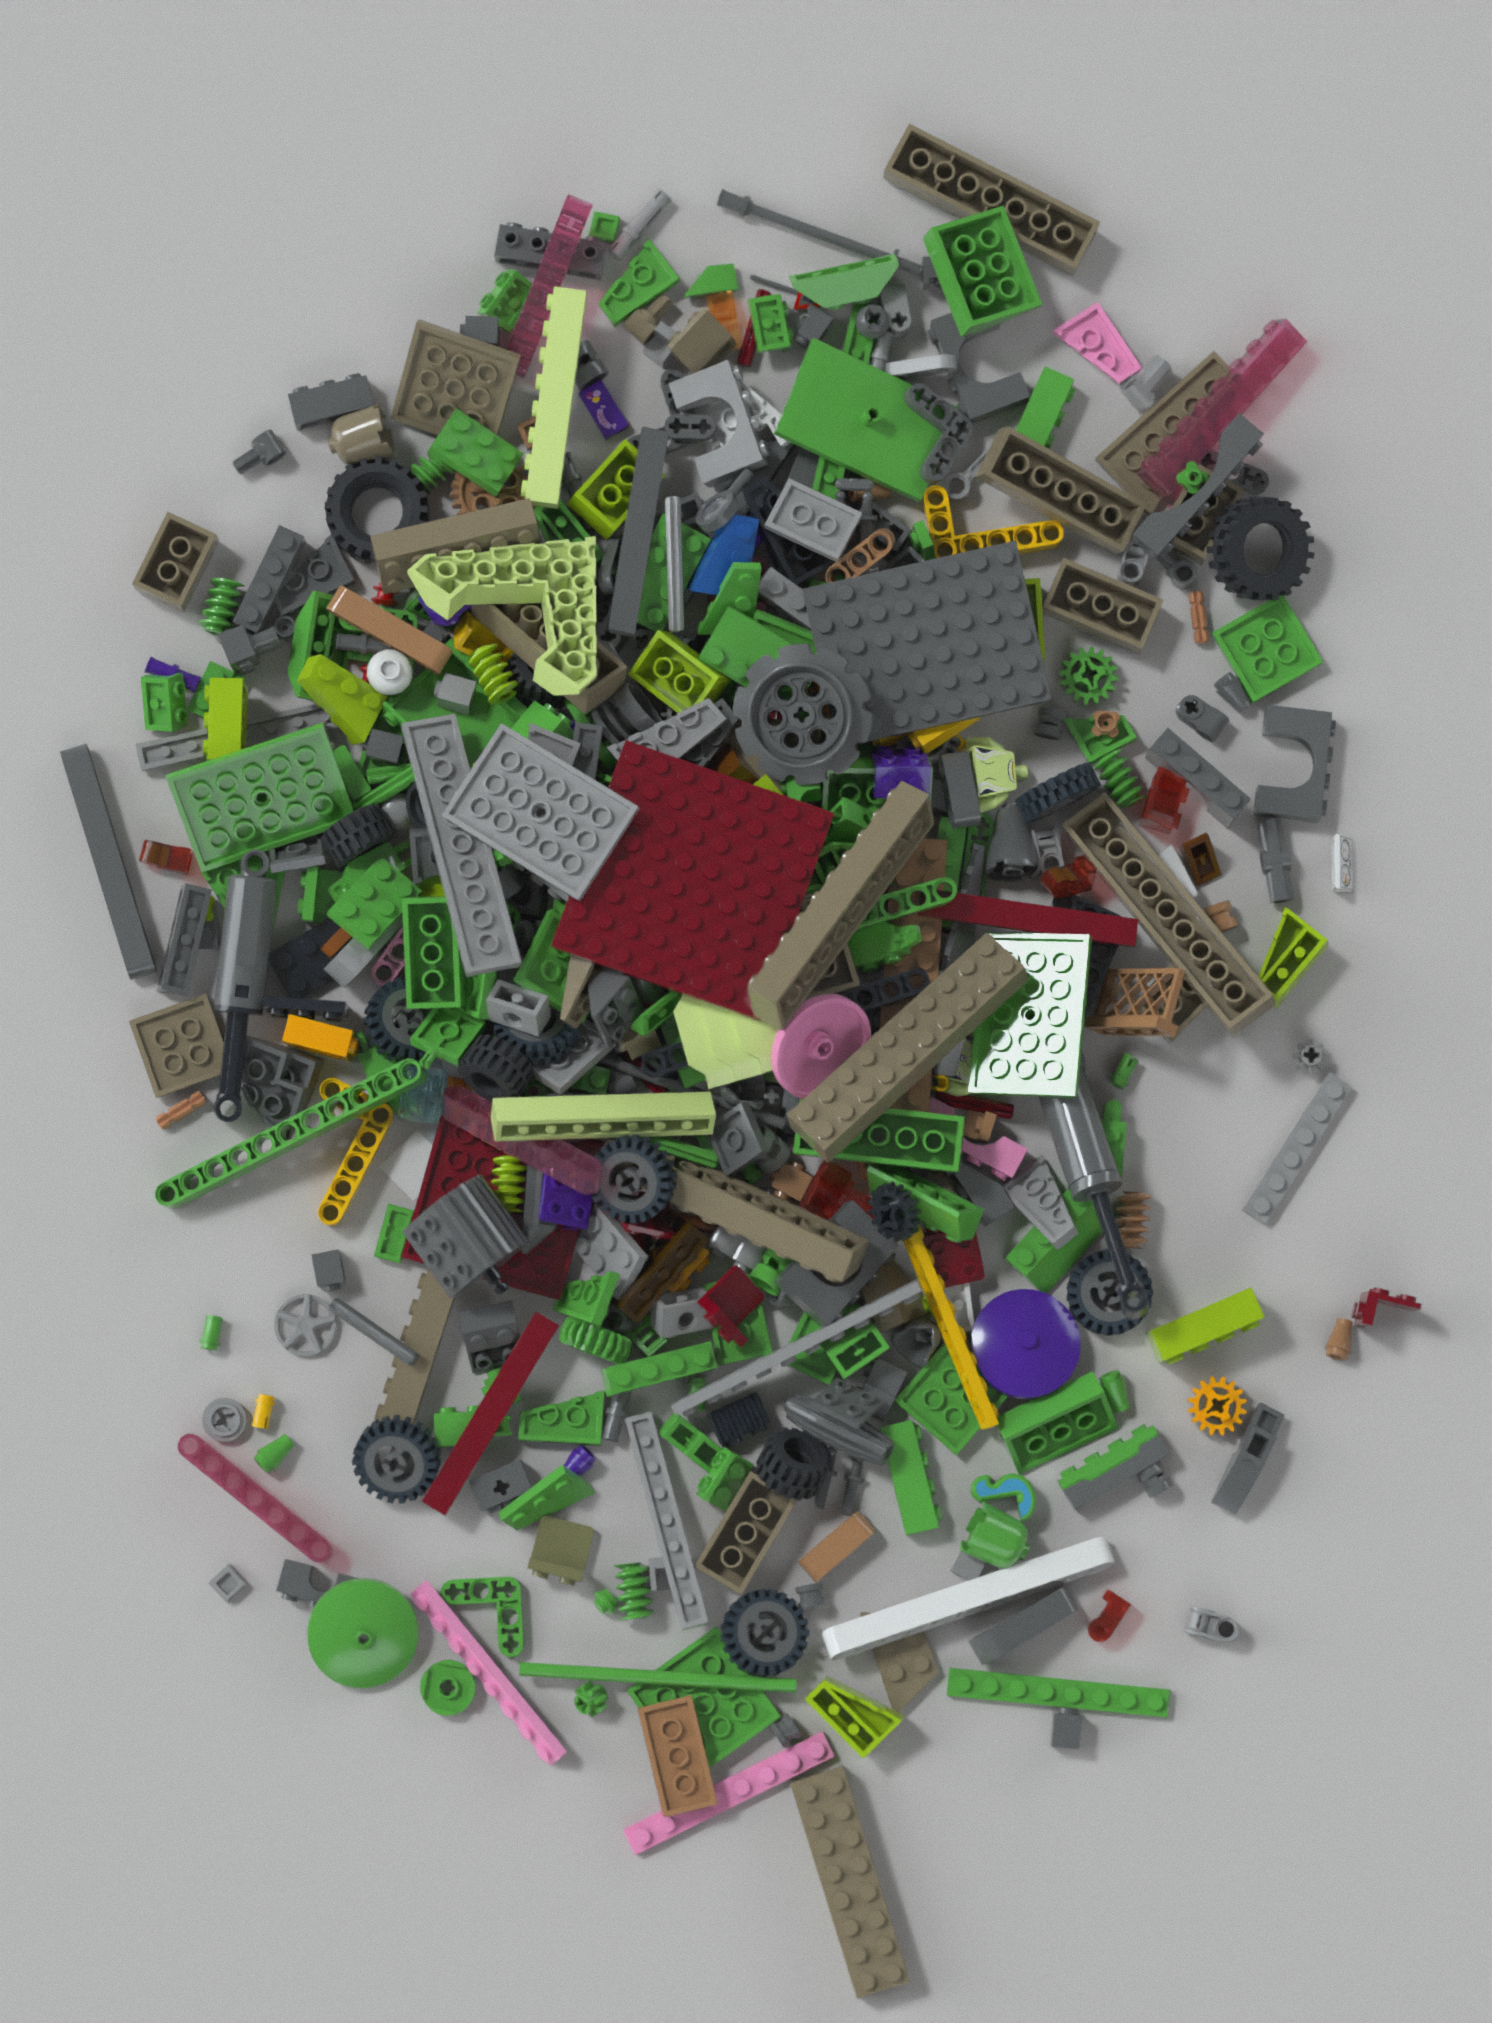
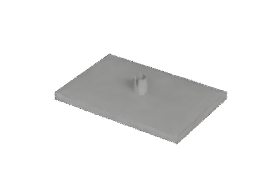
M501 723L441 816L580 902L640 808ZM546 812L545 816L540 818V815Z

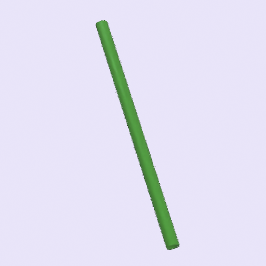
M520 1662L519 1676L796 1693L797 1679L563 1664Z

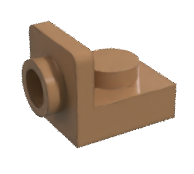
M969 1110L965 1121L964 1137L988 1143L997 1114L987 1111L984 1114Z

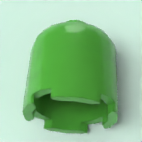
M983 1501V1509L978 1507L965 1529L970 1534L967 1541L961 1540L960 1551L1000 1569L1011 1567L1018 1559L1024 1560L1030 1548V1545L1026 1544L1028 1531L1025 1525L1018 1519Z

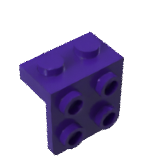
M879 746L877 749L870 750V757L875 768V798H887L889 792L893 788L896 789L901 781L930 796L931 765L925 752L920 747L915 749L914 746H905L904 749H893L890 746Z
M547 1166L544 1169L539 1219L545 1222L561 1224L562 1229L566 1230L588 1229L593 1193L589 1191L588 1187L593 1184L592 1181H588L589 1173Z

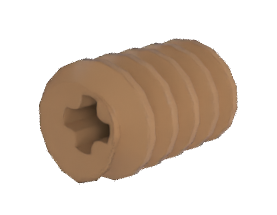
M1122 1191L1125 1195L1118 1196L1117 1201L1124 1204V1206L1117 1207L1116 1212L1123 1215V1217L1115 1219L1117 1224L1122 1226L1119 1228L1124 1246L1131 1249H1143L1139 1247V1244L1146 1243L1148 1239L1140 1236V1233L1149 1231V1228L1141 1225V1223L1150 1220V1217L1144 1215L1143 1211L1151 1209V1206L1145 1204L1144 1200L1152 1199V1195Z

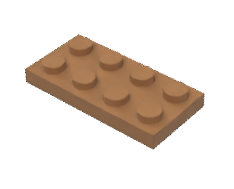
M692 1695L637 1708L663 1818L717 1805Z

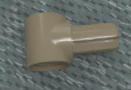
M661 294L647 310L637 309L628 318L623 327L645 345L655 335V328L659 325L657 321L668 311L673 302L668 296Z

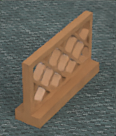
M1180 968L1108 969L1094 1017H1086L1084 1027L1101 1036L1175 1037L1178 1026L1171 1022L1185 971ZM1172 976H1174L1172 984L1168 988H1166L1165 984ZM1115 977H1119L1120 982L1112 988ZM1137 977L1138 982L1130 988L1129 984ZM1155 977L1156 982L1148 988L1147 983ZM1124 990L1125 995L1118 1002L1116 997ZM1142 990L1143 995L1136 1002L1134 997ZM1160 990L1162 995L1154 1002L1152 997ZM1112 1003L1113 1008L1105 1015L1107 1006ZM1130 1003L1131 1008L1123 1014L1122 1009ZM1148 1003L1149 1008L1141 1014L1140 1009ZM1166 1003L1164 1013L1160 1015L1158 1009Z

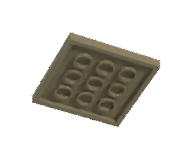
M419 319L415 325L390 419L439 435L457 408L498 436L521 355Z

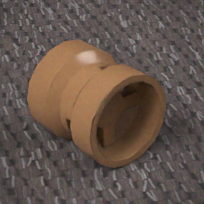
M1230 900L1204 909L1211 921H1214V924L1221 933L1238 927L1236 918L1229 916L1232 909Z

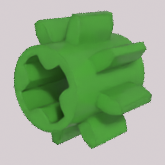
M590 1680L575 1690L577 1696L574 1698V1704L580 1713H589L592 1718L607 1709L605 1702L608 1700V1694L602 1685H593Z

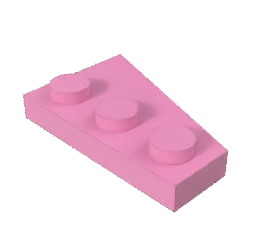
M1098 302L1052 332L1118 385L1142 369Z

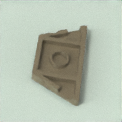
M861 1612L860 1616L862 1617L871 1613ZM924 1631L872 1648L891 1707L897 1712H900L938 1673Z

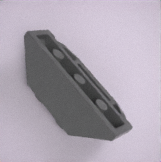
M529 1142L523 1233L530 1242L522 1248V1254H529L557 1229L556 1223L545 1222L539 1219L544 1169L547 1166L555 1167V1165L532 1142Z

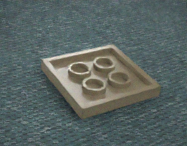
M206 993L129 1021L157 1099L220 1076L224 1040Z

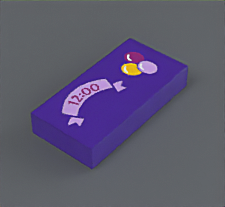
M602 380L578 393L605 441L629 428Z

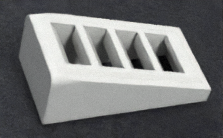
M1171 844L1159 855V858L1194 899L1198 894L1175 847Z

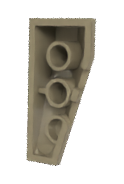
M570 955L560 1019L576 1029L591 1009L588 984L603 966Z
M892 1260L887 1266L882 1265L876 1271L879 1274L878 1277L869 1286L865 1284L860 1289V1293L865 1305L912 1282V1280ZM920 1292L918 1293L920 1298L906 1305L901 1301L893 1305L895 1309L893 1312L883 1317H880L879 1314L871 1317L873 1324L880 1334L908 1323L917 1317L929 1314L924 1310Z

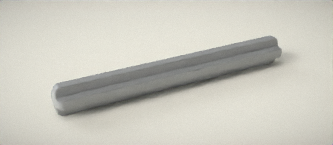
M671 496L665 499L669 631L681 632L684 630L680 498Z

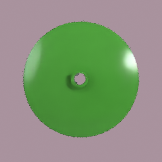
M370 1578L351 1579L329 1589L315 1604L308 1620V1646L318 1668L333 1681L354 1688L375 1687L394 1679L410 1663L418 1643V1623L410 1602L392 1585ZM362 1634L368 1635V1638L363 1639L359 1638V1636Z

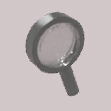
M745 468L727 491L715 494L701 506L696 514L695 521L704 532H712L721 528L734 516L739 507V501L736 496L753 476L750 470Z

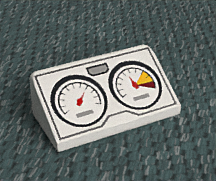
M1336 834L1331 839L1333 892H1351L1353 890L1352 839L1340 834Z

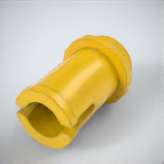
M259 1393L258 1398H255L257 1404L251 1426L269 1429L273 1405L276 1406L274 1396Z

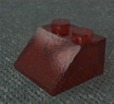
M1158 766L1153 775L1138 825L1170 835L1173 828L1178 829L1182 817L1181 813H1177L1180 802L1186 803L1190 788L1185 787L1187 782L1172 771Z
M823 1159L798 1207L829 1220L841 1207L837 1203L842 1194L848 1196L855 1183L850 1180L853 1174L832 1161L828 1163Z

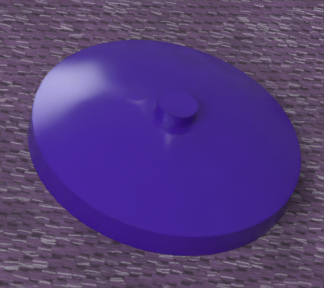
M1033 1289L1011 1290L992 1299L976 1318L970 1337V1350L976 1358V1369L980 1376L996 1391L1018 1399L1040 1398L1059 1389L1073 1373L1078 1363L1081 1349L1079 1329L1070 1311L1053 1296Z

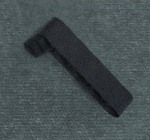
M1067 891L1057 893L1051 902L1052 907H1057V900L1064 898L1071 903V909L1091 910L1094 913L1120 916ZM1093 942L1091 945L1089 970L1097 973L1098 981L1087 984V1006H1085L1084 1021L1119 945ZM1100 945L1107 947L1109 957L1105 959L1097 957L1095 948Z

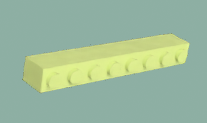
M554 286L553 294H548L546 310L551 311L550 320H544L542 336L547 337L546 347H541L539 363L543 364L542 374L537 373L535 390H540L539 401H533L532 416L536 417L535 427H530L528 443H533L531 454L526 453L524 470H529L528 481L523 480L521 496L525 497V499L530 498L533 506L556 509L559 506L586 307V290Z
M711 1092L493 1098L491 1123L495 1141L616 1138L628 1134L629 1137L634 1134L640 1135V1137L713 1134L716 1118Z

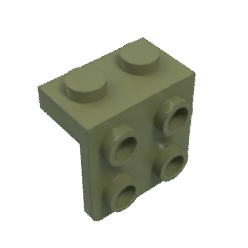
M543 1516L540 1519L527 1569L533 1570V1576L548 1579L549 1574L560 1576L559 1582L575 1586L576 1581L582 1582L594 1529L590 1526Z

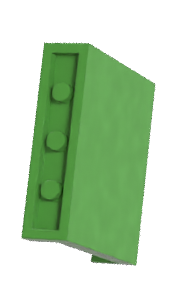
M451 638L445 645L452 649L453 653L441 673L438 675L425 669L389 704L386 701L382 704L383 718L392 727L397 726L401 729L402 723L456 714L471 771L473 763H476L500 724L502 723L511 729L528 708L515 696L502 704L491 705L488 702L490 696L484 694L485 687L479 684L480 678L474 675L475 668L469 665V655L455 649L454 640ZM445 673L476 681V694L469 715L437 707V697L434 696V690L437 681H442Z

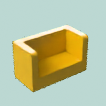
M467 611L453 630L454 648L467 655L482 646L497 643L499 647L493 653L501 652L504 655L498 661L499 663L508 662L514 653Z

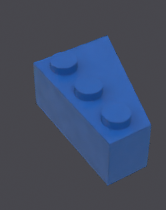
M734 514L725 525L717 529L710 540L707 551L703 558L700 559L692 579L689 580L685 588L695 592L718 595L719 587L733 562H752L759 519Z

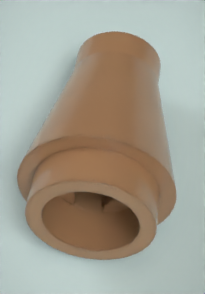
M1337 1318L1336 1324L1324 1347L1327 1350V1357L1346 1361L1348 1355H1351L1352 1321Z

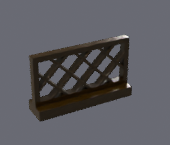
M671 1209L667 1212L665 1218L669 1225L673 1222L672 1229L675 1233L673 1239L664 1244V1240L654 1239L648 1234L644 1253L648 1256L646 1260L652 1258L651 1263L646 1265L645 1261L633 1285L621 1299L617 1300L612 1295L610 1300L637 1324L709 1242V1239L693 1224L683 1219ZM655 1243V1247L649 1250V1248Z

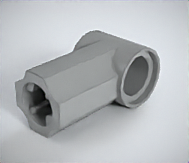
M1153 355L1137 374L1130 376L1122 383L1120 391L1137 410L1147 407L1155 398L1154 391L1172 372L1171 365L1159 355Z

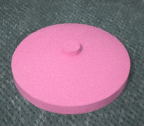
M823 994L803 1002L783 1031L778 1030L773 1043L772 1068L779 1084L789 1093L800 1099H804L871 1038L870 1023L865 1012L847 997L837 994Z

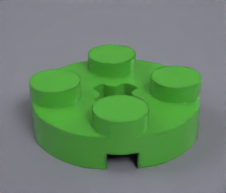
M442 1660L431 1665L423 1674L420 1682V1694L425 1704L439 1715L451 1716L464 1711L475 1696L476 1683L473 1674L464 1664L455 1660ZM447 1679L452 1680V1685L456 1686V1690L451 1691L449 1696L444 1695V1690L440 1689V1685L445 1684Z

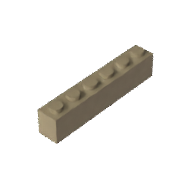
M429 1269L427 1274L422 1273L417 1288L421 1289L418 1300L413 1299L409 1310V1315L413 1317L410 1326H404L400 1341H403L405 1345L419 1354V1358L413 1366H409L394 1356L391 1367L396 1369L393 1378H387L383 1390L387 1397L384 1405H378L374 1418L375 1420L378 1419L379 1422H381L384 1416H389V1419L392 1420L394 1415H401V1421H404L406 1416L412 1418L411 1424L414 1425L455 1300V1297L452 1299L448 1297Z

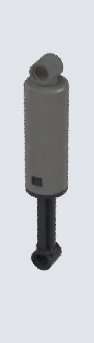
M258 849L250 850L243 855L240 861L241 875H230L227 884L214 1011L227 1013L219 1091L213 1106V1113L216 1118L223 1122H233L242 1113L240 1092L249 1015L263 1016L262 1005L266 990L277 882L274 879L265 878L269 867V859L263 851ZM251 856H256L261 860L262 866L259 871L249 869L247 861ZM227 1100L231 1101L235 1106L234 1113L229 1117L224 1116L220 1111L221 1104Z

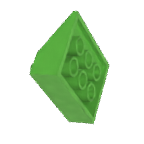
M1004 206L931 227L922 238L961 337L986 330L1043 305Z

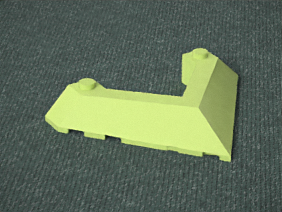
M596 536L585 537V541L570 542L569 539L546 541L543 544L528 543L490 547L489 551L475 553L474 549L452 551V555L437 556L436 553L425 554L408 569L407 574L426 606L446 620L450 619L464 605L541 603L548 650L536 660L533 681L554 696L580 694L596 679Z

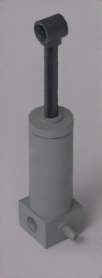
M1081 1050L1077 1098H1038L1072 1199L1075 1202L1092 1201L1121 1286L1118 1289L1121 1299V1310L1128 1318L1139 1319L1147 1313L1149 1305L1148 1293L1143 1288L1142 1283L1136 1281L1108 1198L1109 1194L1117 1191L1122 1186V1181L1085 1074V1058ZM1132 1297H1137L1142 1301V1304L1138 1307H1132L1127 1301Z

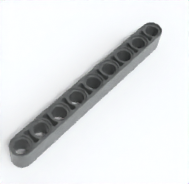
M82 744L60 751L129 978L133 980L157 972L155 961L87 744Z

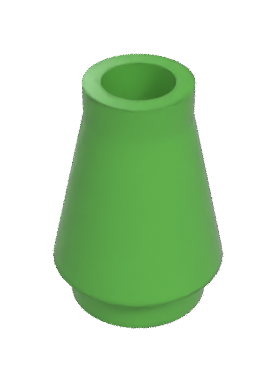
M1119 1370L1101 1375L1099 1377L1100 1385L1113 1406L1115 1413L1130 1408L1124 1375H1121Z
M283 1434L280 1438L257 1450L258 1454L253 1458L269 1474L272 1470L276 1471L295 1445Z

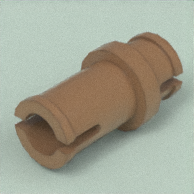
M874 483V488L868 491L873 494V499H889L892 495V490L878 483ZM848 491L849 500L862 503V496L867 491Z

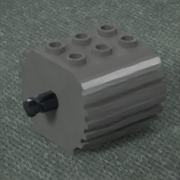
M481 1174L469 1179L447 1195H444L403 1231V1234L450 1299L463 1293L483 1278H486L490 1285L495 1284L497 1286L494 1290L496 1294L501 1295L506 1292L510 1286L507 1282H501L500 1279L503 1276L497 1268L506 1263L530 1242Z

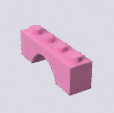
M934 1097L930 1098L929 1113L955 1116L956 1109ZM1005 1136L989 1145H976L963 1138L962 1153L968 1156L966 1161L979 1168L982 1164L992 1169L991 1175L1002 1181L1006 1177L1010 1180L1013 1178L1028 1150Z

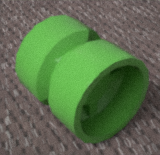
M768 1248L762 1256L763 1263H757L749 1278L763 1291L770 1295L778 1296L781 1289L774 1281L791 1262L796 1260L781 1258L775 1254L774 1250Z

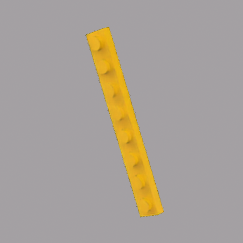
M918 1225L919 1231L903 1241L979 1426L981 1429L993 1427L999 1424L997 1420L998 1411L995 1405L988 1399L986 1382L978 1375L975 1368L977 1366L976 1358L971 1351H968L965 1344L966 1334L955 1320V1308L952 1302L947 1300L943 1291L945 1290L944 1281L935 1272L933 1255L929 1249L925 1248L922 1240L924 1234L920 1225Z

